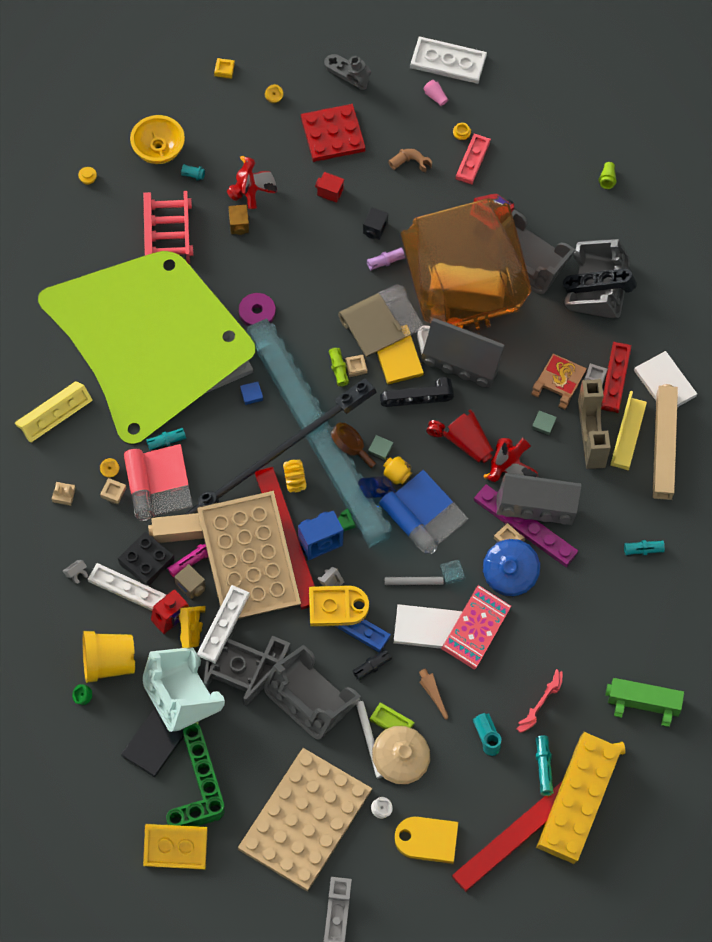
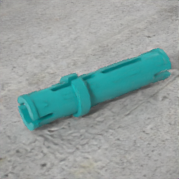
M541 735L538 738L536 737V760L539 766L540 794L550 796L554 793L550 764L552 754L549 750V737Z

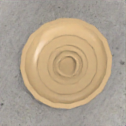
M393 726L384 730L376 738L372 748V759L377 772L386 780L395 784H410L419 780L427 771L430 763V749L425 738L417 730L407 726Z

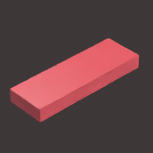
M477 134L473 135L456 174V180L473 184L490 145V138Z

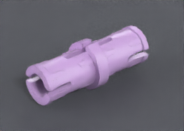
M402 248L388 253L382 252L377 257L367 259V265L370 270L384 265L386 267L390 266V263L405 259L404 251Z

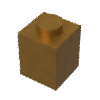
M247 205L229 206L231 234L242 235L249 233Z

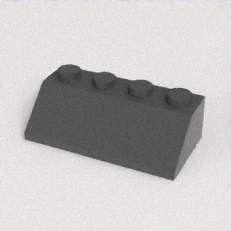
M505 473L496 496L497 515L572 525L578 510L581 483Z

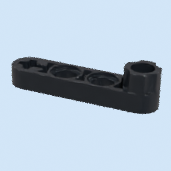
M616 269L569 275L563 280V286L567 293H584L618 288L624 290L625 293H629L637 287V282L631 270ZM605 278H612L610 282L603 283V280ZM588 280H594L591 285H585Z
M447 377L435 380L434 387L391 390L380 394L381 405L384 407L446 402L454 398L452 380Z

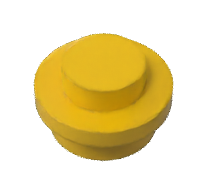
M458 123L453 129V135L459 140H466L471 135V129L466 123Z
M84 167L79 171L78 176L81 182L89 185L96 180L97 173L91 167Z

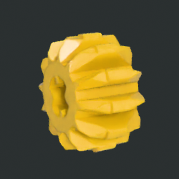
M289 460L284 462L283 467L288 491L296 493L305 490L307 486L302 461Z

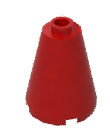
M471 409L468 410V416L465 413L448 426L450 430L447 433L444 430L442 434L478 463L481 461L485 463L492 457L493 449Z

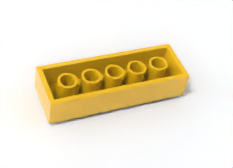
M586 732L580 736L536 848L572 864L579 860L622 750L621 747Z

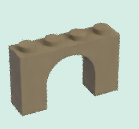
M601 379L582 380L578 398L586 469L606 468L610 452L608 430L602 431L601 405L604 397Z

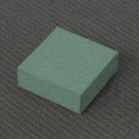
M539 411L532 429L550 435L557 417Z
M376 435L368 450V454L386 460L393 447V442Z

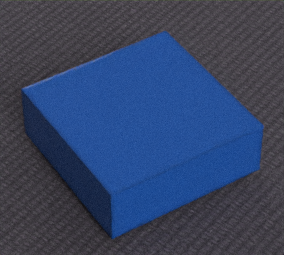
M259 382L240 386L245 405L263 401Z

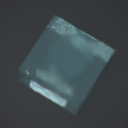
M459 560L440 564L446 585L465 579Z

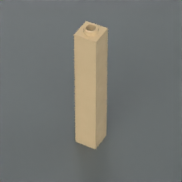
M670 384L659 386L656 394L654 499L672 500L674 495L678 387H673Z
M198 513L151 518L152 525H148L149 535L158 543L204 539Z

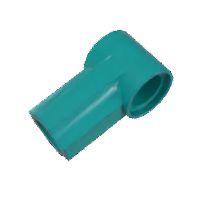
M480 714L473 719V723L483 744V751L490 756L497 755L501 749V736L497 733L490 714ZM494 741L497 745L490 746L488 742Z

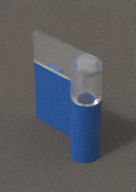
M424 470L396 493L393 491L387 493L379 502V505L424 554L435 552L442 541L469 520Z

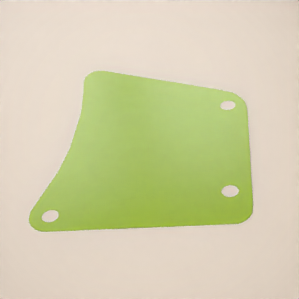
M160 251L48 287L38 295V303L41 308L70 337L94 372L106 397L117 433L127 443L135 444L144 440L252 358L255 353V343L186 260L173 252ZM166 260H173L175 262L173 270L167 271L164 269L163 264ZM226 331H233L235 338L231 342H226L223 340V334ZM132 423H137L140 426V431L135 435L128 432V426Z

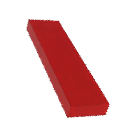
M613 342L601 410L619 413L632 345Z

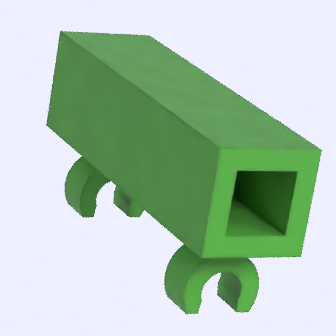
M613 678L612 683L607 684L605 696H609L608 703L616 705L615 717L622 718L624 706L663 714L661 726L670 727L672 716L679 717L682 710L684 691Z

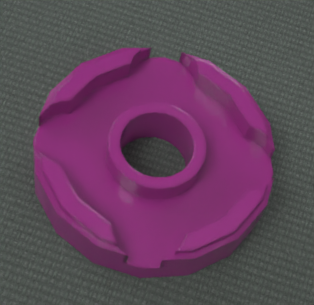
M263 293L249 294L239 304L240 319L247 326H254V328L266 327L274 319L276 312L274 301ZM254 308H260L262 309V312L259 314H255L252 310Z

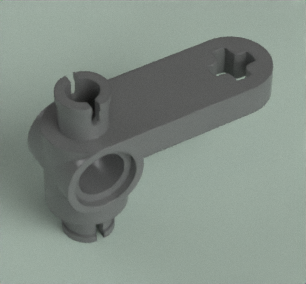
M331 54L326 57L324 64L327 71L353 84L359 90H364L368 87L371 70L360 57L352 56L349 60L337 54Z

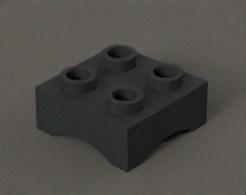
M144 532L118 560L119 564L132 573L142 584L150 586L159 574L174 562V555L147 532Z

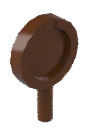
M340 422L333 427L331 437L338 448L348 455H358L370 468L376 464L363 450V440L352 426Z

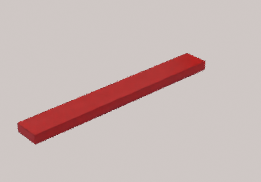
M273 467L255 472V477L260 492L274 491L299 593L301 610L309 608V587L315 586Z
M562 782L553 789V794L544 796L452 875V878L465 892L546 824Z

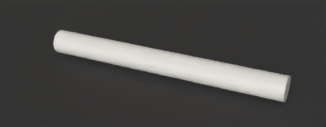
M359 701L356 706L376 778H382L383 776L377 772L372 759V748L375 741L363 701Z

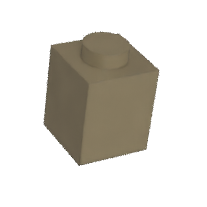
M189 564L174 576L175 584L191 600L195 596H200L205 590V579Z

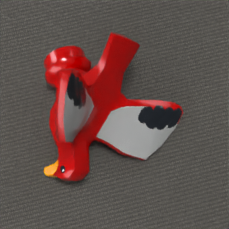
M241 156L240 159L244 162V165L236 175V185L229 186L227 194L235 201L242 198L244 194L247 197L248 209H256V191L276 193L277 185L270 171L252 173L255 165L254 159Z
M509 438L499 439L496 445L497 451L491 462V472L484 474L483 477L491 482L498 481L502 472L537 477V471L520 463L519 460L522 453L529 449L531 445L524 438L516 446H513V442Z

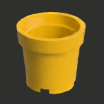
M83 631V663L86 683L96 682L99 678L135 673V652L132 634H95V631Z

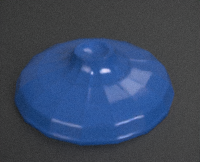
M506 539L497 542L488 550L483 562V573L486 582L494 591L504 596H518L526 593L535 585L540 575V561L537 553L529 544L519 539Z

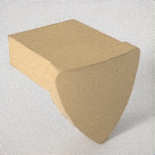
M508 523L494 535V539L497 542L506 539L525 541V537L520 535Z

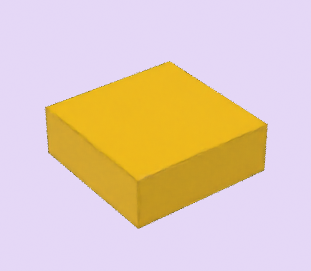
M217 58L214 76L232 79L235 61Z

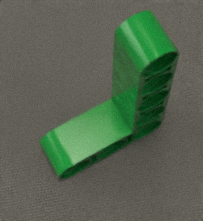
M197 723L185 727L183 734L202 800L171 809L166 815L167 825L197 827L220 820L225 813L223 798L202 730ZM190 732L198 733L196 737L188 736ZM196 750L203 751V754L200 756H196L193 753ZM202 768L209 770L207 774L199 773ZM207 787H213L215 789L212 793H206L204 791ZM214 805H217L221 808L217 812H213L210 810V808ZM194 811H198L201 813V815L197 818H193L190 816L191 813ZM179 817L181 821L174 824L171 822V819Z

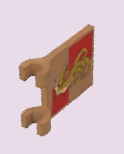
M552 354L542 374L534 384L531 395L539 397L542 389L546 388L562 396L558 407L566 410L587 368Z

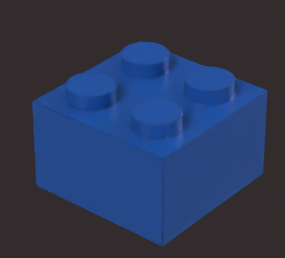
M334 510L323 512L317 518L301 522L298 525V540L307 560L343 546L344 530Z

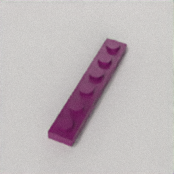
M485 485L474 497V501L505 524L508 523L520 535H523L527 540L563 566L567 567L578 554L576 548L537 520L497 515L496 496L498 492L488 485Z

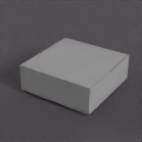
M590 363L584 380L601 379L603 385L608 369Z

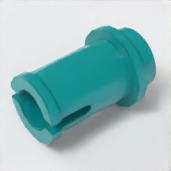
M186 164L182 166L181 176L196 178L197 181L204 179L205 169H202L201 166L199 168Z

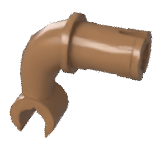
M401 149L400 153L388 162L393 170L404 162H409L411 159L419 163V168L422 172H426L427 169L424 164L432 168L431 159L424 157L415 149Z

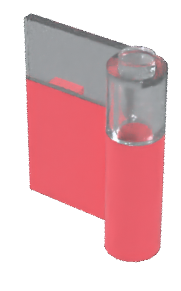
M181 444L143 453L140 449H131L124 453L134 514L137 519L146 521L151 517L193 507Z

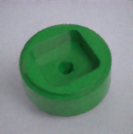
M77 685L72 693L74 702L80 705L88 704L92 699V689L87 685Z

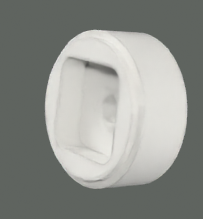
M379 797L372 802L371 810L374 816L383 819L392 813L393 807L389 799Z

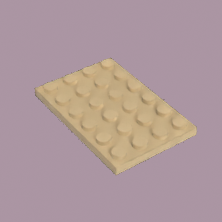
M274 491L197 508L220 607L231 585L250 593L238 619L301 604Z
M302 748L238 846V850L308 892L368 798L372 788Z

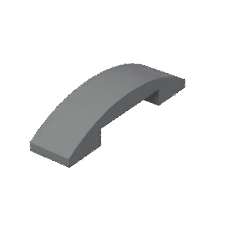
M331 877L324 942H345L352 879Z

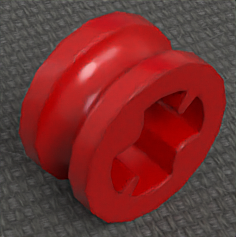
M430 421L426 432L433 437H442L445 425L439 421Z

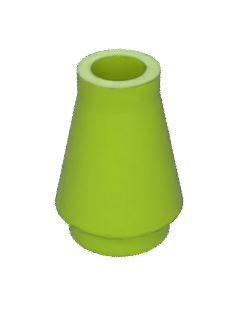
M606 162L599 177V183L602 188L611 189L617 182L615 164Z

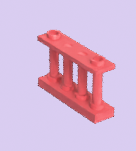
M184 191V200L173 201L151 200V192L143 193L145 256L160 251H169L179 255H186V262L190 263V256H193V245H189L188 209H192V200L188 198L187 191ZM184 207V216L155 217V215H152V210L156 208ZM185 223V231L156 233V231H152V226H156V224ZM166 239H185V247L156 248L153 247V242Z

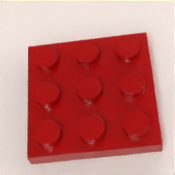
M353 104L301 114V121L313 162L365 152L366 147Z

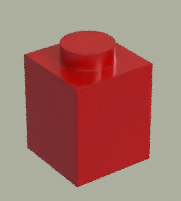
M324 172L322 177L317 179L315 185L317 196L337 203L344 190V179Z

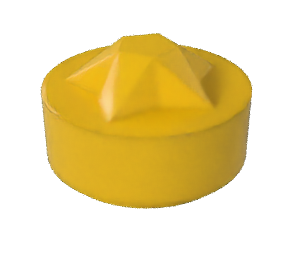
M270 85L265 91V98L270 103H277L283 97V90L279 85Z
M112 458L105 459L100 465V471L103 476L112 478L119 472V464Z

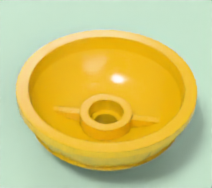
M153 115L140 120L134 126L130 141L132 149L141 159L152 164H163L173 160L183 148L185 136L181 125L174 119L163 115Z

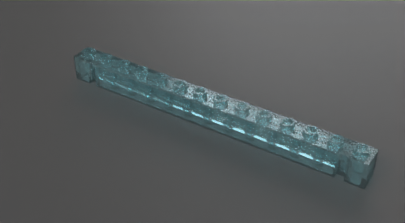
M266 318L248 326L247 334L255 343L257 354L301 430L325 414V412L322 413L320 410L318 399L316 397L313 398L309 384L305 383L302 379L303 375L300 368H296L293 364V356L291 353L286 352L285 343L282 338H278L275 325L273 323L270 324ZM328 420L307 435L306 439L344 505L349 509L367 545L371 548L390 539L392 527L389 521L384 520L382 517L383 512L379 504L374 503L371 490L369 488L366 489L364 486L365 482L360 473L357 474L353 459L348 458L346 453L334 443L331 437L333 427H330Z

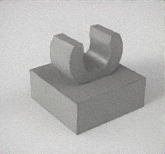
M77 560L63 570L65 576L72 578L73 582L77 584L80 583L77 579L79 573L84 578L88 577L87 572L83 570L87 567L83 560Z
M331 567L329 570L326 569L325 574L322 577H318L322 586H341L344 583L339 571L334 567Z

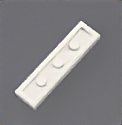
M98 563L88 578V582L151 611L153 606L166 596V594Z
M231 585L197 653L198 657L216 664L250 596L249 592Z

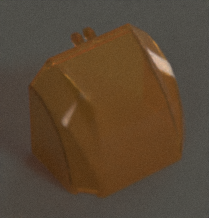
M490 198L417 217L413 220V225L408 230L401 232L423 320L429 323L432 322L433 318L457 327L475 323L476 330H480L479 321L484 320L488 328L491 327L490 318L518 311L531 293L529 277L509 203L498 204Z

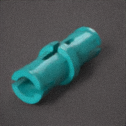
M183 428L168 433L166 431L162 432V435L146 439V442L151 451L163 446L168 447L177 441L185 440L186 435Z
M641 540V542L624 543L625 555H647V553H664L665 551L663 540L651 542Z

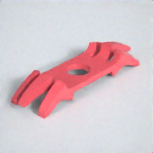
M556 669L553 680L547 684V689L544 691L545 694L534 709L530 708L527 718L518 723L520 726L516 730L519 733L527 731L536 724L537 719L535 715L551 693H558L563 678L562 671L559 673L558 669Z

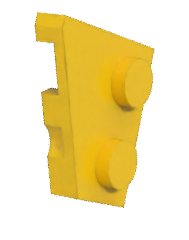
M206 606L180 608L179 620L181 623L180 640L182 648L199 646L200 632L203 623L199 622L200 613L205 612Z

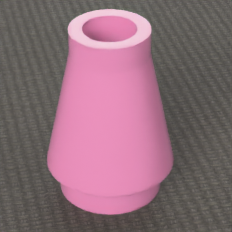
M431 80L424 86L425 94L440 106H443L449 100L439 82Z

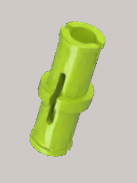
M332 348L329 350V355L337 385H348L347 366L342 359L340 348Z

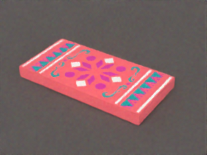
M478 585L441 649L475 670L510 610L511 605Z

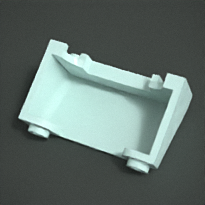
M193 647L151 651L143 673L144 688L170 732L179 731L221 711L225 704L224 697L216 691L212 692L211 695L209 694L197 671L201 664V659L197 656Z

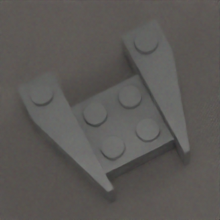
M235 624L216 664L206 660L204 685L208 690L212 680L215 679L245 691L246 694L243 700L244 705L248 706L264 689V684L273 666L290 654L291 643L272 636L265 652H260L232 640L237 629Z

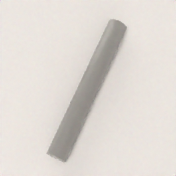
M385 577V585H443V577Z

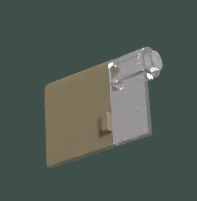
M395 284L338 313L342 325L346 329H350L366 357L425 328L406 297L405 288L399 284Z

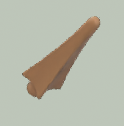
M426 669L421 670L419 674L422 678L419 683L435 702L444 719H448V714L442 703L433 673L429 675Z

